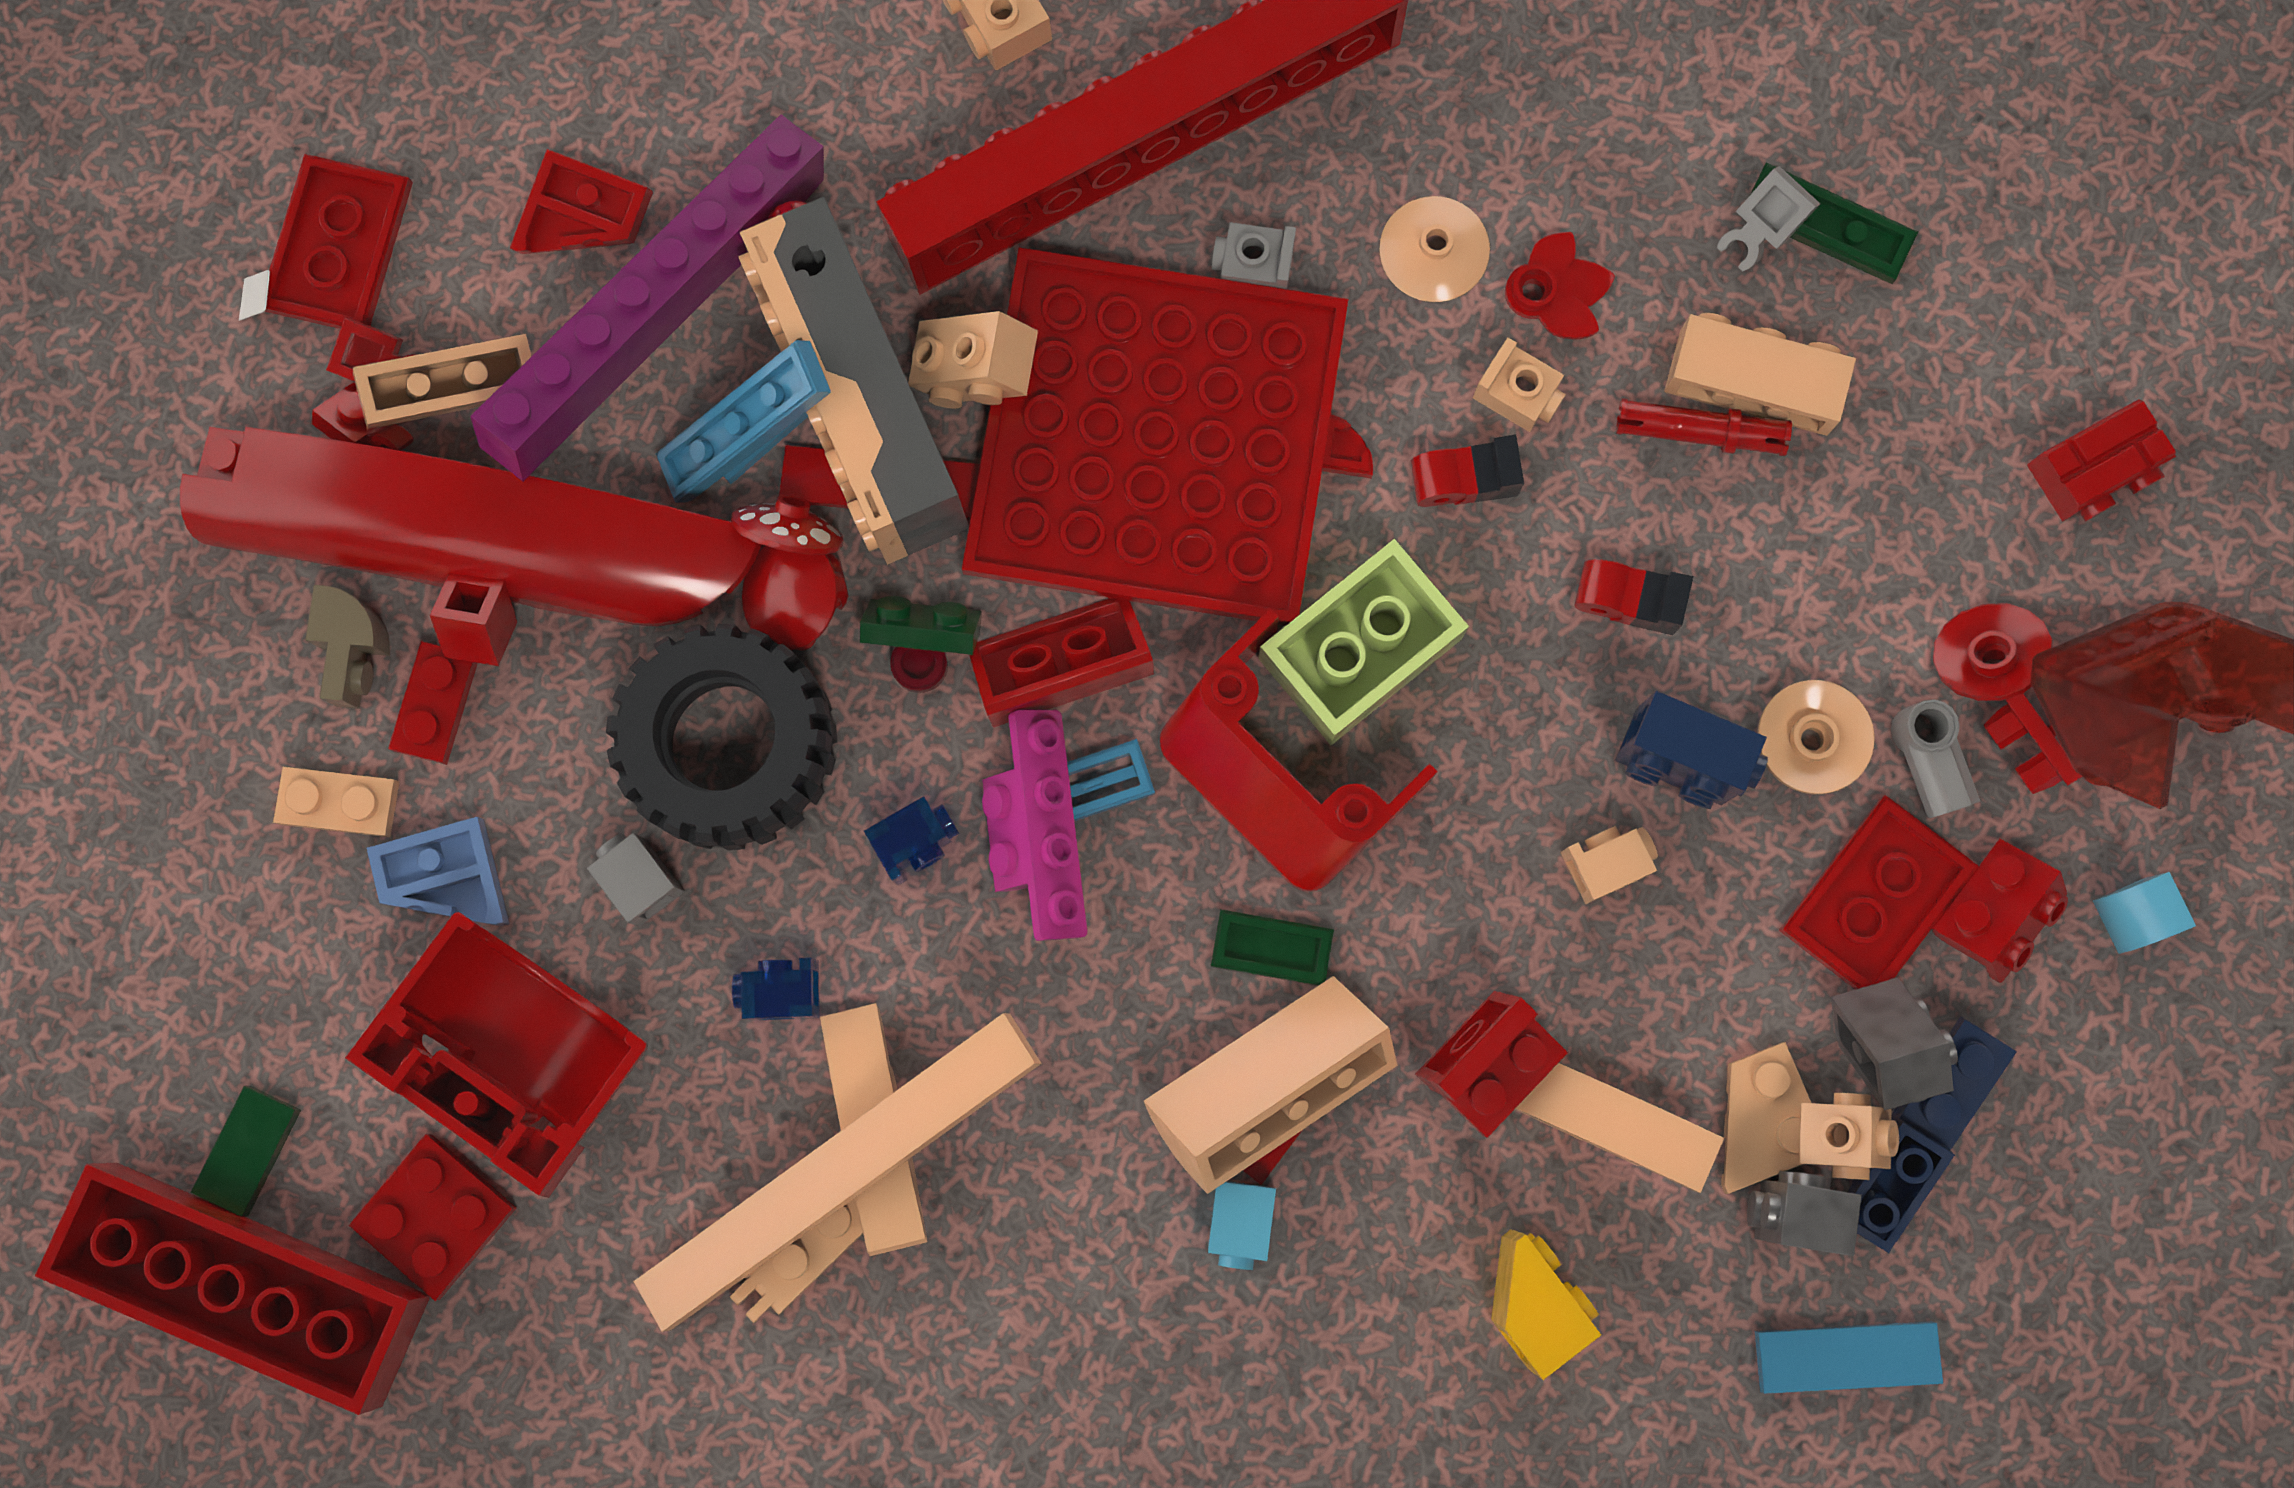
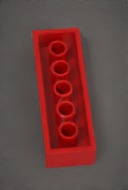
M92 1163L85 1165L35 1274L37 1278L357 1415L383 1407L430 1299V1296L422 1291L252 1219L240 1217L207 1200L119 1163Z

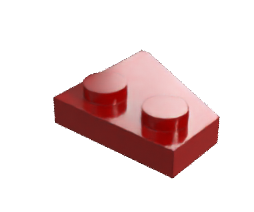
M547 149L510 249L520 254L632 244L636 240L653 191L646 186Z

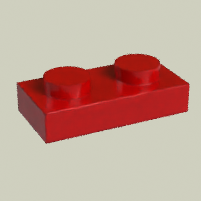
M421 641L388 749L393 752L447 765L478 663L444 657L440 646Z

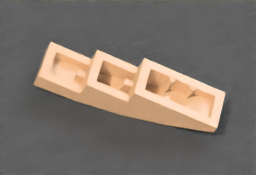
M876 1003L820 1017L841 1130L897 1090L894 1071L889 1061L882 1018ZM911 1157L855 1198L869 1256L928 1242L913 1157Z
M1560 1063L1515 1108V1110L1576 1139L1583 1140L1698 1193H1701L1724 1140L1723 1137Z

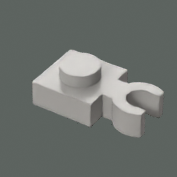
M1778 166L1769 173L1736 210L1747 222L1746 225L1725 233L1719 240L1717 248L1723 252L1735 240L1743 241L1748 247L1746 259L1738 266L1743 272L1760 261L1764 253L1765 240L1776 249L1780 248L1820 203Z

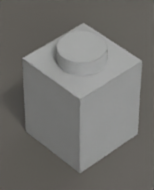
M635 833L628 837L624 834H619L607 841L596 852V856L599 859L587 867L588 871L627 923L638 927L685 892L647 840Z

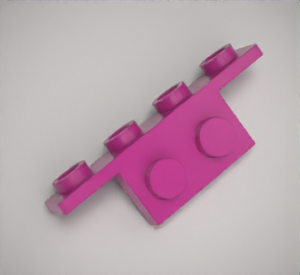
M1016 710L1008 716L1014 769L982 779L984 791L982 807L987 817L990 843L989 866L993 873L995 892L1028 888L1033 933L1037 941L1082 938L1087 935L1088 931L1062 715L1058 710Z

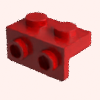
M1999 838L1977 870L1932 928L1933 933L1946 944L1984 965L1989 977L1998 983H2002L2011 971L2016 973L2026 965L2034 949L2033 941L2045 925L2048 927L2053 926L2063 915L2068 904V897L2062 873Z

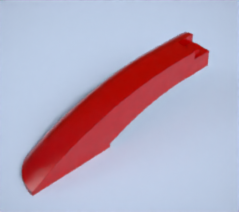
M209 427L197 476L182 474L180 484V508L186 528L196 540L206 545L353 569L443 587L449 573L505 580L511 602L558 613L641 626L671 625L703 614L701 609L714 602L723 593L731 594L741 583L752 567L761 548V544L742 536L732 527L730 521L530 475L522 481L510 471L465 462L252 427H245V431Z

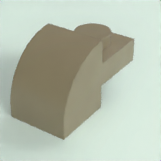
M314 585L305 640L323 650H327L320 699L336 707L359 709L361 695H368L373 682V668L371 663L367 661V654L390 656V641L387 629L379 615L372 608L349 593L331 586Z

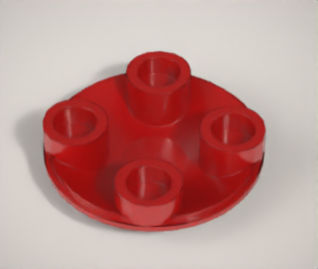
M765 546L759 551L756 560L744 578L742 605L746 621L750 629L753 628L768 634L777 644L783 643L790 650L805 651L814 645L816 639L828 627L834 615L836 604L842 600L845 594L846 584L844 578L834 570L827 555H802Z

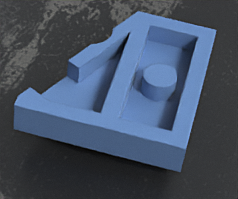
M474 817L366 848L379 903L448 917L459 912L472 921L496 926L509 924L484 819Z

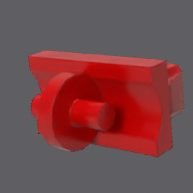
M2022 693L2005 699L2007 704L1999 708L1983 724L2000 750L2028 732L2042 750L2014 768L2032 794L2053 787L2062 780L2068 786L2083 777L2055 737L2063 733L2074 750L2090 742V739L2078 724V722L2091 714L2085 703L2069 711L2057 694L2052 695L2041 703L2053 719V722L2046 726Z

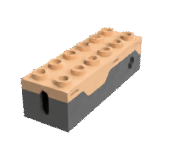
M824 196L809 203L795 200L775 207L765 222L740 232L748 252L738 257L758 298L760 308L780 351L782 352L796 340L810 341L831 393L806 413L823 446L825 456L845 496L847 506L868 551L871 552L880 548L888 565L968 530L969 525L958 493Z

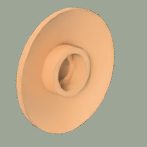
M1431 196L1408 202L1390 217L1380 239L1381 263L1390 281L1405 294L1422 301L1443 302L1464 295L1482 278L1489 261L1490 243L1483 223L1471 209L1450 198ZM1431 236H1440L1445 240L1447 246L1441 250H1434L1428 246L1426 240Z
M1807 680L1794 683L1777 693L1764 708L1757 733L1767 737L1760 754L1768 757L1766 765L1768 770L1785 786L1806 794H1828L1850 785L1867 768L1874 749L1873 724L1861 701L1842 686L1822 680ZM1805 730H1813L1819 734L1821 744L1817 750H1809L1802 744L1801 736Z

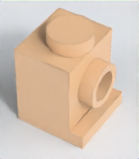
M1507 337L1479 381L1473 399L1531 432L1539 418L1549 423L1562 403L1566 394L1558 390V387L1564 375L1516 347L1517 342ZM1522 377L1534 384L1535 389L1532 391L1521 390L1516 384V379Z
M1614 826L1586 839L1585 843L1589 851L1583 852L1578 842L1561 852L1585 904L1657 871L1652 861L1658 858L1657 850L1652 838L1644 827L1636 828L1620 835L1617 827Z

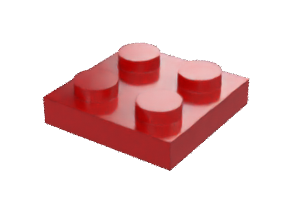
M425 1134L348 1226L434 1301H437L451 1288L517 1207L432 1134Z

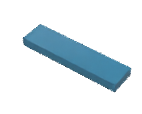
M794 341L656 453L675 503H686L695 499L831 393L810 341Z

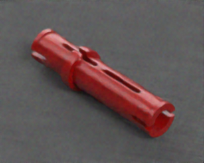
M1625 398L1620 400V415L1617 417L1616 434L1618 435L1629 434L1720 446L1722 453L1734 454L1736 449L1786 456L1789 445L1785 443L1791 440L1792 434L1791 420L1785 419L1782 421L1744 416L1741 409L1729 408L1727 413L1630 401Z

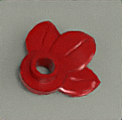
M1572 232L1554 233L1539 240L1533 247L1528 264L1521 265L1510 274L1505 286V298L1511 310L1517 315L1527 319H1539L1552 335L1563 339H1585L1597 334L1599 330L1597 320L1589 307L1593 306L1607 293L1615 279V275L1601 265L1575 259L1576 243ZM1527 284L1538 285L1542 290L1543 296L1538 300H1530L1524 296L1523 287Z

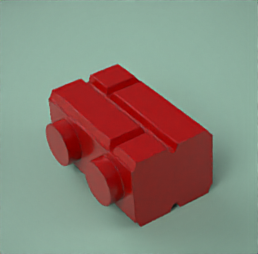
M2138 399L2042 452L2027 464L2062 522L2078 513L2081 514L2086 522L2116 505L2117 503L2112 494L2128 486L2133 495L2165 477L2160 467L2176 457V450L2163 430L2158 429V422L2144 401Z

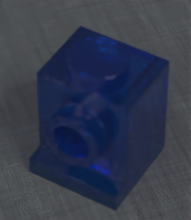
M924 796L864 830L891 881L896 885H900L908 880L902 871L905 868L912 866L915 872H919L941 860L945 856L942 847L952 842L951 838L960 834L944 805L941 804L933 809Z
M811 957L799 958V970H793V960L758 961V971L734 974L732 979V1001L734 1008L741 1009L742 1019L749 1021L820 1018L819 961Z

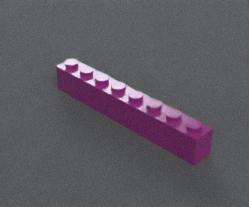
M779 115L470 416L479 447L520 480L524 481L742 265L738 256L747 253L748 250L740 234L741 231L765 222L775 207L789 201L805 202L824 180V146L783 115Z

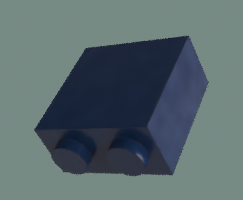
M1655 691L1635 710L1615 761L1627 766L1625 774L1628 777L1650 786H1658L1659 781L1662 780L1681 788L1678 796L1684 801L1701 808L1711 809L1713 803L1723 805L1736 796L1741 797L1747 787L1756 788L1768 762V757L1760 754L1767 737Z

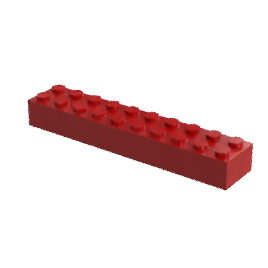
M1250 0L1238 7L1233 12L1231 18L1213 27L1211 25L1197 27L1188 33L1182 43L1163 53L1160 50H1155L1145 54L1136 61L1132 69L1115 78L1104 76L1095 80L1087 86L1082 95L1065 104L1054 102L1045 106L1037 112L1034 120L1015 130L1010 127L1001 129L988 137L984 146L966 155L958 153L948 156L936 165L932 173L916 181L907 179L896 183L886 191L883 198L876 201L888 238L917 292L921 295L1399 46L1408 0Z

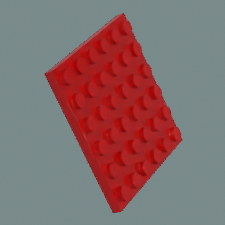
M1019 247L1007 315L1038 330L1027 396L1003 398L1001 404L990 406L961 569L963 575L1130 600L1132 602L1258 621L1271 608L1279 615L1278 625H1288L1300 614L1349 299Z

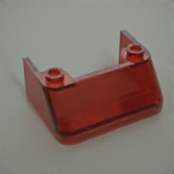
M2185 602L2155 604L2038 653L2032 659L2031 686L2073 769L2091 784L2110 787L2158 809L2168 806L2180 719L2185 717L2197 722L2202 729L2215 733L2230 732L2235 727L2244 725L2252 720H2257L2294 735V639L2195 604Z

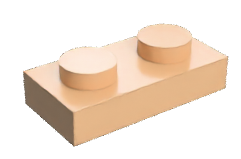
M282 767L273 823L390 837L399 781Z

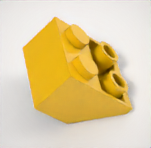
M1510 1229L1501 1237L1491 1320L1527 1369L1544 1380L1601 1336L1600 1332L1591 1322L1599 1316V1313L1577 1285L1572 1287L1568 1281L1564 1284L1554 1272L1561 1266V1263L1539 1235L1535 1238L1532 1233L1526 1235Z

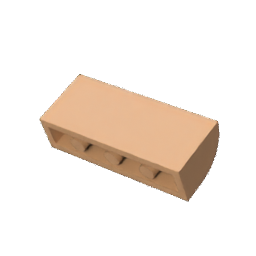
M1332 976L1145 1099L1144 1103L1158 1132L1175 1158L1199 1186L1209 1194L1398 1065L1389 1027Z

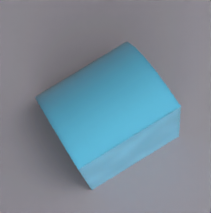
M2170 872L2141 879L2093 900L2118 954L2153 944L2196 926Z

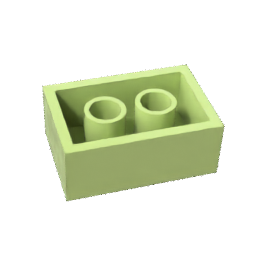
M1393 539L1260 646L1259 660L1326 741L1333 745L1460 642L1469 626L1399 543Z

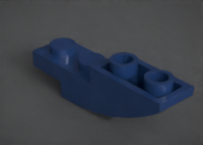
M1960 1016L1949 1032L1954 1041L1958 1056L1957 1063L1951 1065L1954 1091L1933 1096L1920 1102H1912L1896 1107L1891 1115V1120L1896 1121L1898 1126L1899 1146L1897 1154L1891 1157V1169L1870 1168V1180L1854 1179L1847 1192L1861 1195L1857 1234L1887 1253L1891 1251L1955 1156L1951 1149L2017 1053L2012 1047Z

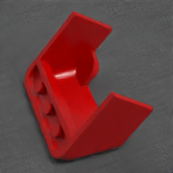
M1270 608L1202 676L1164 725L1160 735V748L1165 760L1290 885L1301 891L1313 892L1326 887L1430 784L1438 771L1429 763L1389 804L1373 789L1363 784L1353 783L1341 786L1322 804L1308 792L1239 723L1253 709L1259 694L1258 680L1254 672L1245 663L1260 650V646L1277 632L1279 615Z

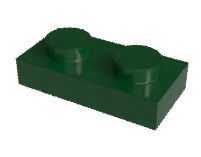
M886 596L878 600L870 599L860 621V643L973 655L980 635L982 611L969 610L964 605L955 602H942L932 606L913 604L908 599L899 596Z

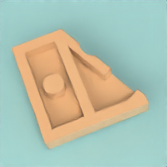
M1781 1042L1729 1063L1726 1087L1728 1103L1724 1124V1138H1726L1724 1174H1722L1721 1186L1725 1194H1730L1779 1174V1171H1787L1802 1165L1800 1163L1801 1103H1811L1786 1042Z

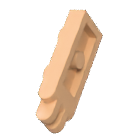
M855 1198L745 1277L746 1281L730 1298L739 1306L754 1290L761 1295L762 1298L746 1313V1316L753 1323L770 1307L780 1315L863 1234Z

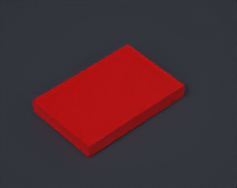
M304 154L269 269L270 276L265 312L341 329L344 318H351L371 326L413 184L411 179L406 176Z
M1884 795L1880 797L1779 931L1855 990L1894 979L1979 866L1888 796Z

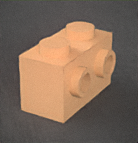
M943 0L951 15L960 11L969 25L963 29V32L975 56L981 59L987 55L995 70L1006 66L1052 40L1050 18L1039 0Z
M1000 311L919 321L908 384L910 387L928 394L930 403L952 409L961 408L962 402L965 401L999 405L1002 403L1003 398L1027 396L1038 330Z

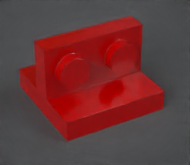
M1493 991L1415 1075L1432 1091L1440 1094L1483 1137L1488 1138L1568 1052L1534 1019L1538 1013L1522 997Z

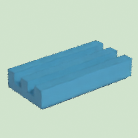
M1137 739L1067 762L1069 776L1129 755L1133 762L1132 766L1070 786L1071 798L1134 777H1138L1140 782L1139 786L1073 807L1074 821L1155 795Z

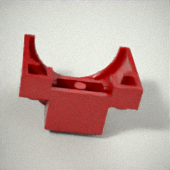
M456 912L450 917L345 1059L390 1091L400 1094L489 1157L491 1159L490 1162L535 1194L549 1198L585 1147L579 1143L648 1049V1044L626 1026L462 913ZM423 1035H427L449 1050H439L432 1056L423 1046ZM551 1122L555 1127L549 1126L548 1124Z

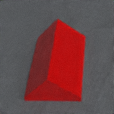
M1108 598L979 641L976 644L973 655H969L983 705L993 728L1009 723V714L1016 710H1048L1154 675L1151 652L1130 600Z

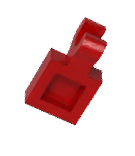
M354 382L312 410V425L333 440L404 451V448L413 443V436L405 428L397 424L367 430Z

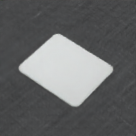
M269 270L244 279L239 321L265 312L270 276Z

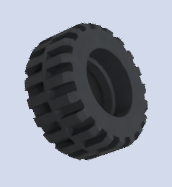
M718 623L716 631L708 632L702 625L684 629L685 639L675 642L669 636L653 644L658 652L656 656L648 662L639 656L630 666L629 670L636 675L629 687L618 684L612 698L620 707L617 716H607L606 734L614 738V747L607 750L610 767L618 771L620 779L617 781L618 787L624 797L637 806L636 811L647 821L670 835L698 847L712 849L713 846L723 847L728 851L745 849L746 843L756 841L763 845L777 839L775 832L785 826L793 829L805 819L800 813L810 802L817 805L825 792L820 787L825 774L832 776L836 759L831 755L832 744L837 743V727L831 721L830 712L833 709L826 693L819 686L818 680L796 654L783 643L779 645L768 634L753 628L747 633L742 632L735 624ZM732 686L751 691L766 703L775 722L774 742L766 762L750 779L730 789L713 791L694 785L685 778L674 761L673 737L680 717L692 702L709 691Z

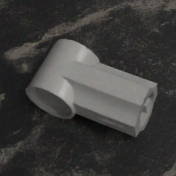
M1934 699L1919 702L1899 711L1891 724L1892 740L1897 748L1904 752L1927 817L1933 818L1980 802L1957 739L1959 721L1953 708L1945 702ZM1918 715L1925 716L1933 725L1934 733L1929 743L1920 739L1915 732L1914 724Z

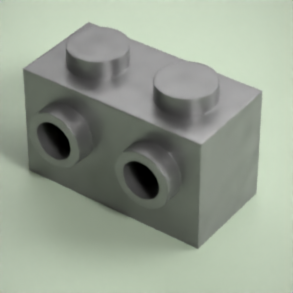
M1899 978L1831 997L1835 1034L1839 1047L1884 1111L1954 1091L1951 1065L1956 1064L1958 1061L1954 1041L1947 1030H1939L1931 1020L1921 997L1914 998Z
M1779 1171L1778 1182L1762 1180L1760 1191L1751 1192L1747 1207L1748 1226L1756 1227L1754 1239L1854 1256L1861 1195L1830 1190L1831 1178Z

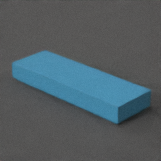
M1936 1322L1755 1331L1760 1392L1764 1394L1943 1384Z

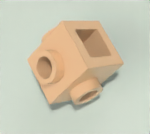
M1834 1093V1104L1801 1103L1800 1163L1832 1165V1178L1870 1180V1168L1891 1169V1157L1897 1154L1899 1146V1130L1896 1121L1891 1120V1109L1884 1111L1882 1107L1871 1106V1095L1854 1093Z

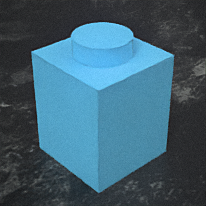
M1226 1181L1215 1189L1208 1253L1219 1255V1266L1253 1270L1254 1259L1267 1261L1276 1188Z

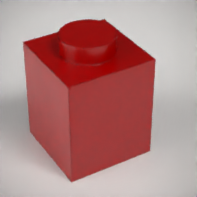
M453 573L448 574L430 613V618L444 657L498 667L518 623L505 580Z

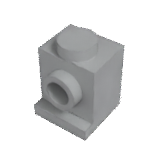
M1229 222L1227 237L1216 236L1212 270L1222 271L1221 279L1287 289L1296 228L1285 226V230ZM1243 250L1262 251L1263 254L1257 259H1249L1243 254Z

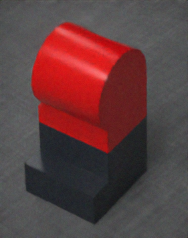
M1516 434L1494 438L1491 443L1456 449L1433 450L1419 454L1410 460L1417 504L1421 507L1452 503L1459 505L1517 497L1524 485Z
M1587 560L1584 562L1574 606L1579 611L1610 618V621L1673 636L1683 625L1694 576L1670 572L1666 575L1632 568L1614 561Z

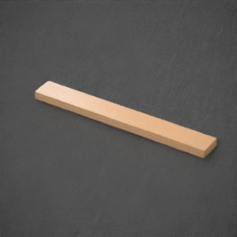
M1003 1013L633 1281L661 1332L674 1329L1042 1064L1011 1014Z

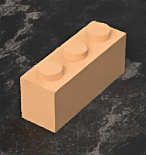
M1702 313L1698 316L1690 314L1680 330L1664 392L1725 409H1741L1742 413L1759 418L1782 421L1785 419L1791 420L1792 427L1827 436L1841 421L1856 358L1841 354V350L1831 344L1813 342L1805 345L1786 340V335L1775 329L1755 328L1754 330L1734 326L1731 325V321L1728 318L1719 314Z
M526 334L353 367V376L367 430L480 407L531 357Z

